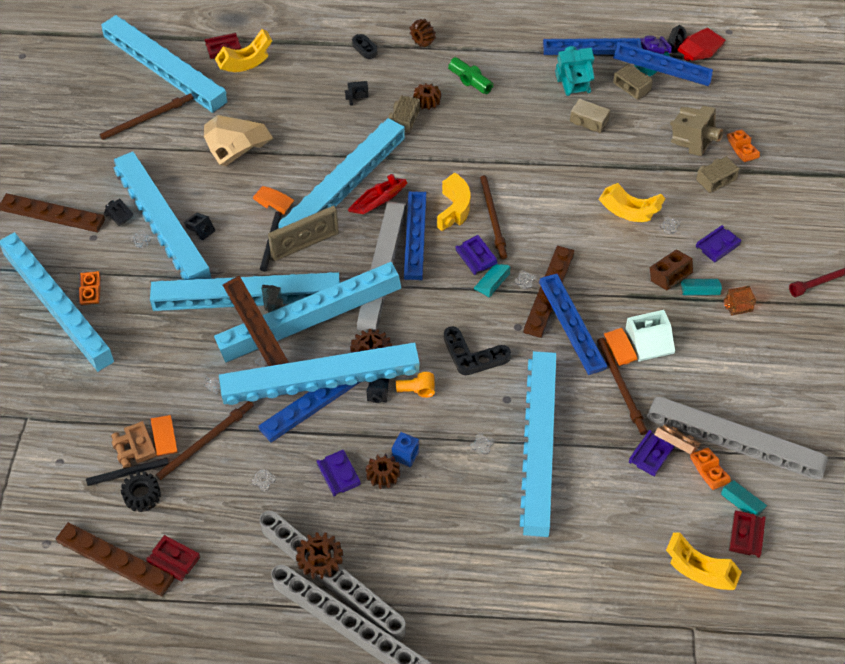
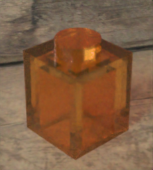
M750 286L728 289L726 298H724L725 308L729 310L731 316L753 312L756 303Z

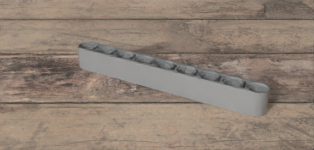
M387 202L370 270L389 262L394 264L406 213V203ZM386 295L361 305L357 321V331L364 330L368 332L371 329L372 332H375L378 329Z
M662 397L654 398L648 412V419L656 424L674 426L678 428L679 432L812 479H822L824 476L828 457L818 451Z
M265 511L259 519L262 533L296 561V548L302 547L301 540L307 542L308 539L274 511ZM283 535H289L287 538H281ZM306 553V555H305L306 561H308V554H307V553ZM339 564L338 572L331 571L336 574L332 577L326 576L327 573L324 574L323 579L320 578V575H316L315 578L359 615L398 641L405 637L406 626L404 618ZM344 586L352 587L349 590L342 589ZM360 599L368 600L366 603L358 602ZM377 612L384 613L381 617H376L374 614ZM392 626L401 627L399 630L396 631L390 629Z
M277 565L271 571L273 586L278 592L384 664H402L399 662L402 659H409L410 662L408 664H431L428 660L289 567ZM281 576L286 577L284 580H277ZM296 588H303L300 592L294 591ZM315 599L321 600L317 604L311 603ZM331 611L338 612L336 615H329ZM348 623L356 624L354 627L346 626ZM368 634H371V635L374 636V637H373L372 639H370V640H367V639H364V638H363L365 635H368ZM386 646L392 648L388 652H384L381 649Z

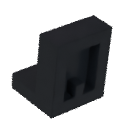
M367 81L347 83L348 90H345V98L349 100L350 106H353V99L369 97Z
M120 198L116 201H110L105 206L104 215L106 217L109 215L118 226H121L134 215Z
M200 213L194 214L183 222L187 229L197 233L200 240H205L215 232L209 216Z
M381 378L369 382L366 391L367 401L387 403L389 379Z

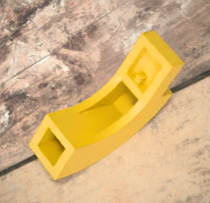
M261 29L249 46L240 50H233L223 46L215 60L220 69L228 72H242L252 69L269 56L266 50L272 43V39L266 30Z
M455 172L442 181V194L448 197L453 204L437 216V228L441 231L451 227L454 222L458 225L463 224L470 212L471 194L469 186Z
M619 183L606 187L599 200L609 211L619 217L633 222H647L651 220L655 213L661 210L665 198L662 194L648 199H638L629 195Z
M673 533L666 551L672 557L670 564L676 570L703 585L716 589L735 590L742 572L732 559H716L703 555L695 550L681 533Z

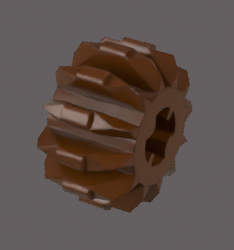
M426 19L416 20L409 27L411 31L409 34L419 47L429 46L436 39L434 27Z
M427 83L425 85L419 84L414 90L413 98L420 100L422 110L425 108L428 110L430 108L435 109L441 102V90H439L438 86H434L433 83L430 85Z
M386 453L381 458L377 454L376 460L370 458L369 465L366 466V478L368 481H371L372 486L379 485L380 490L385 485L387 488H390V483L396 484L397 478H400V465L398 462H395L394 456L388 459Z

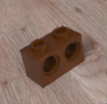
M677 249L650 267L651 282L666 291L693 273V258Z

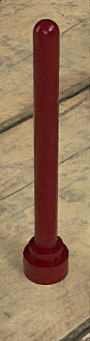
M845 268L804 283L800 281L793 282L789 285V291L793 297H799L807 289L845 276Z

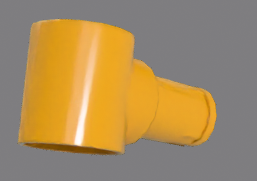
M421 372L413 380H396L397 393L414 391L420 397H432L435 394V376L431 372Z

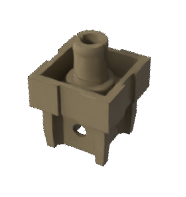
M702 106L698 110L690 107H681L678 116L674 121L670 122L673 129L671 142L689 148L690 154L702 156L708 145L712 141L719 142L723 135V129L716 128L715 125L716 108Z

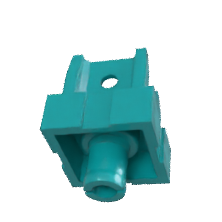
M570 46L565 51H560L558 53V64H556L555 74L557 82H562L566 96L585 91L591 93L590 81L594 80L592 68L594 55L592 48L577 50L575 46Z

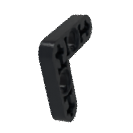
M451 326L444 330V342L458 372L462 375L478 373L504 365L510 361L511 350L506 345H498L471 354L459 328ZM450 334H452L453 336H455V342H454V343H453V338H452V336H449ZM462 348L464 352L458 354L454 352V349ZM486 357L489 359V362L481 363L479 359Z

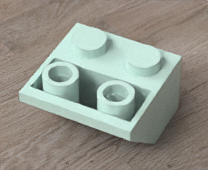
M664 310L627 318L625 333L635 351L638 362L675 353L671 324Z

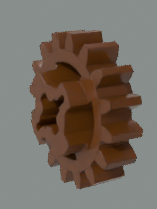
M369 329L368 333L362 330L361 336L356 334L355 340H351L350 351L351 353L370 350V346H372V349L390 347L392 343L390 337L386 338L385 332L379 334L378 329L375 332Z
M316 532L314 538L311 535H307V542L305 540L300 541L302 547L296 548V562H298L299 570L303 569L305 576L311 573L312 579L316 575H320V578L323 579L326 573L331 577L332 570L338 572V564L343 563V549H340V541H335V536L328 538L325 532L323 537H321ZM331 550L334 552L333 558L331 557ZM306 553L308 554V561L305 559Z

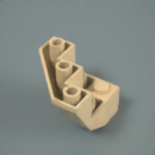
M217 115L204 124V138L219 165L223 166L229 165L251 148H261L274 139L265 124Z

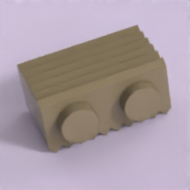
M628 63L614 73L613 83L639 100L651 91L653 80Z
M401 95L399 100L395 101L394 111L389 113L388 118L404 126L405 132L410 133L420 112V100Z
M579 99L571 110L570 122L601 133L609 121L610 110Z
M727 156L721 159L717 158L712 164L708 166L703 165L699 168L696 180L709 193H712L736 180L739 167L732 163V160L730 161V158Z

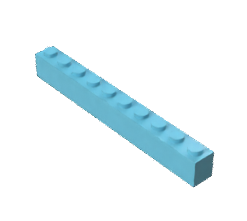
M115 15L101 24L103 35L106 39L186 95L191 93L193 100L212 113L227 103V92L222 86L214 83L212 79L205 77L200 71L195 70L190 64L185 63L178 56L170 53L168 49L160 46L156 41L138 31L136 27L131 26L124 19Z
M387 118L341 164H338L333 172L328 174L319 185H316L313 191L308 196H305L285 218L280 220L278 224L279 229L331 206L336 207L405 139V127Z
M132 151L114 159L115 167L113 168L117 177H121L122 185L124 188H128L131 199L136 200L135 204L139 211H143L142 215L145 221L150 222L153 234L157 233L160 245L166 247L165 252L169 258H173L174 267L176 270L181 271L182 279H211L208 265L135 153Z
M14 232L1 239L0 246L4 256L98 372L112 364L114 359L110 348Z
M389 262L262 316L278 341L401 289L399 275L392 262ZM244 323L214 336L225 363L258 349Z
M339 272L241 277L257 306L291 304L340 283ZM233 278L151 282L150 302L153 311L234 307L222 284Z
M409 343L219 374L221 396L224 404L235 405L242 401L253 402L266 397L276 398L279 395L285 394L295 395L303 391L313 392L321 388H335L345 384L354 385L357 382L363 381L373 382L381 378L392 379L399 375L410 376L419 372V358L416 344Z
M533 351L532 359H528V371H531V375L527 376V387L531 388L530 392L527 391L526 403H530V408H526L525 420H529V425H525L524 437H528V442H524L523 454L527 455V460H523L522 472H526V478H522L521 490H525V496H521L520 508L524 509V514H520L519 527H523V535L549 537L556 353Z

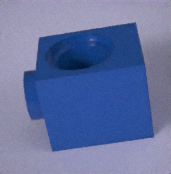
M400 432L392 446V457L394 456L396 462L411 468L419 453V439Z

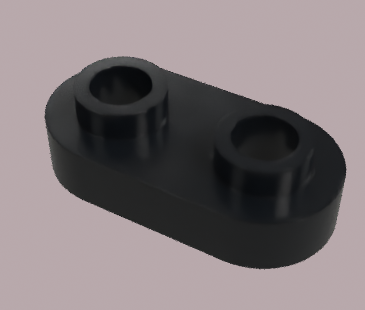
M682 25L672 28L668 38V43L673 53L679 52V46L687 38L686 30Z
M357 34L353 36L352 46L364 58L372 59L377 56V46L366 35Z

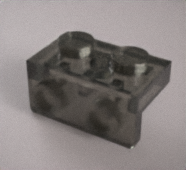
M262 285L261 290L265 311L269 313L283 307L281 287Z

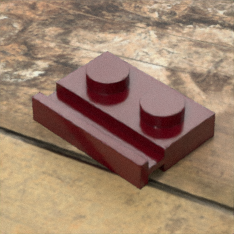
M236 33L204 39L210 60L216 58L223 46L233 50L241 49Z
M735 510L729 551L749 556L752 554L760 558L766 517L762 516L761 518L755 514Z
M164 535L146 560L147 563L173 575L174 578L183 582L186 574H189L200 559V554Z

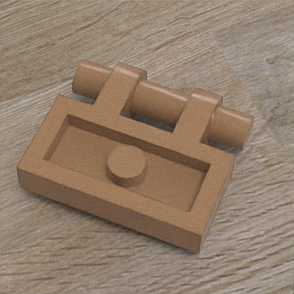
M143 421L125 427L126 435L120 436L118 432L111 435L113 440L112 446L117 450V459L123 468L131 467L130 459L135 458L138 464L157 457ZM130 444L131 449L125 450L124 446Z
M666 424L663 427H658L654 434L689 454L695 453L701 445L700 442L694 440L695 437L687 436L679 432L678 428L670 427Z

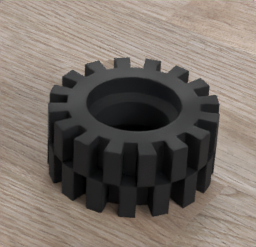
M140 471L136 472L137 476L130 474V479L125 478V484L122 483L121 494L128 508L131 507L132 511L138 509V512H142V508L148 511L150 505L154 508L156 506L155 502L158 503L159 497H161V490L156 477H153L151 473L148 475L144 471L142 475ZM139 487H147L149 489L148 493L144 496L136 497L133 495V492Z

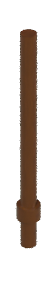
M190 93L181 98H174L172 102L100 133L99 136L101 140H104L173 108L182 107V104L193 100V96Z
M483 175L480 177L495 235V247L499 251L500 259H506L505 238L501 234L487 176Z
M599 338L597 343L630 411L629 416L632 422L636 424L640 434L645 435L648 430L643 422L644 417L641 411L637 409L604 338Z
M247 401L240 408H235L229 413L230 416L156 473V477L161 481L232 423L241 420L243 415L254 407V404Z

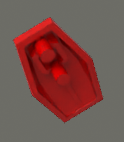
M707 27L688 36L679 46L678 51L684 55V60L686 61L710 58L726 40Z
M394 174L388 175L387 181L367 189L348 208V211L365 214L395 197L408 184L406 179L395 178Z

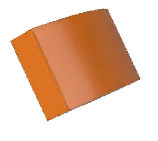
M743 130L727 134L732 148L743 162L760 157V152L751 144V137Z
M262 186L252 198L265 208L271 206L283 215L294 202L289 196Z
M100 272L80 273V305L99 304L101 290Z
M622 328L604 333L605 341L611 348L612 355L619 366L637 360L635 351Z
M171 415L150 418L157 457L177 453Z
M708 447L690 454V458L698 472L712 490L730 483V476L721 468L719 458Z

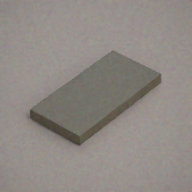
M335 206L268 233L273 261H277L339 234L337 209Z

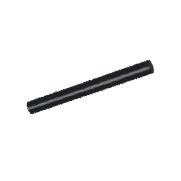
M275 212L270 232L278 229L282 216L281 212ZM269 239L267 240L260 270L263 272L267 271L271 257Z
M168 458L86 478L88 486L129 476L130 474H136L139 471L143 472L163 467L169 464Z

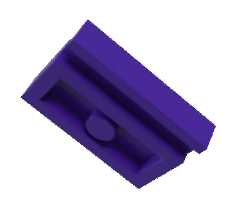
M651 35L640 38L641 46L645 50L664 54V51L671 53V46L663 36H660V39Z
M721 225L699 240L696 248H700L702 253L715 263L741 244V239L731 231L725 230L724 226Z
M479 235L466 240L460 246H455L456 252L474 275L497 264V258Z
M649 430L629 458V463H634L639 469L655 477L675 446L655 436Z
M344 449L326 456L323 460H317V466L333 497L337 493H344L361 485L360 479Z

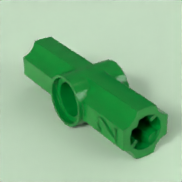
M456 57L451 59L448 69L458 75L465 86L472 85L486 95L490 93L494 83L483 76L477 66H469Z

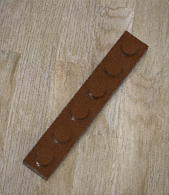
M8 193L5 194L0 202V211L97 233L105 221V217L102 214Z
M557 245L545 277L558 274L563 284L575 250ZM542 287L539 289L523 333L542 338L553 310Z
M240 275L222 284L267 365L274 366L289 363Z
M69 522L56 537L57 543L163 597L175 580L173 575Z

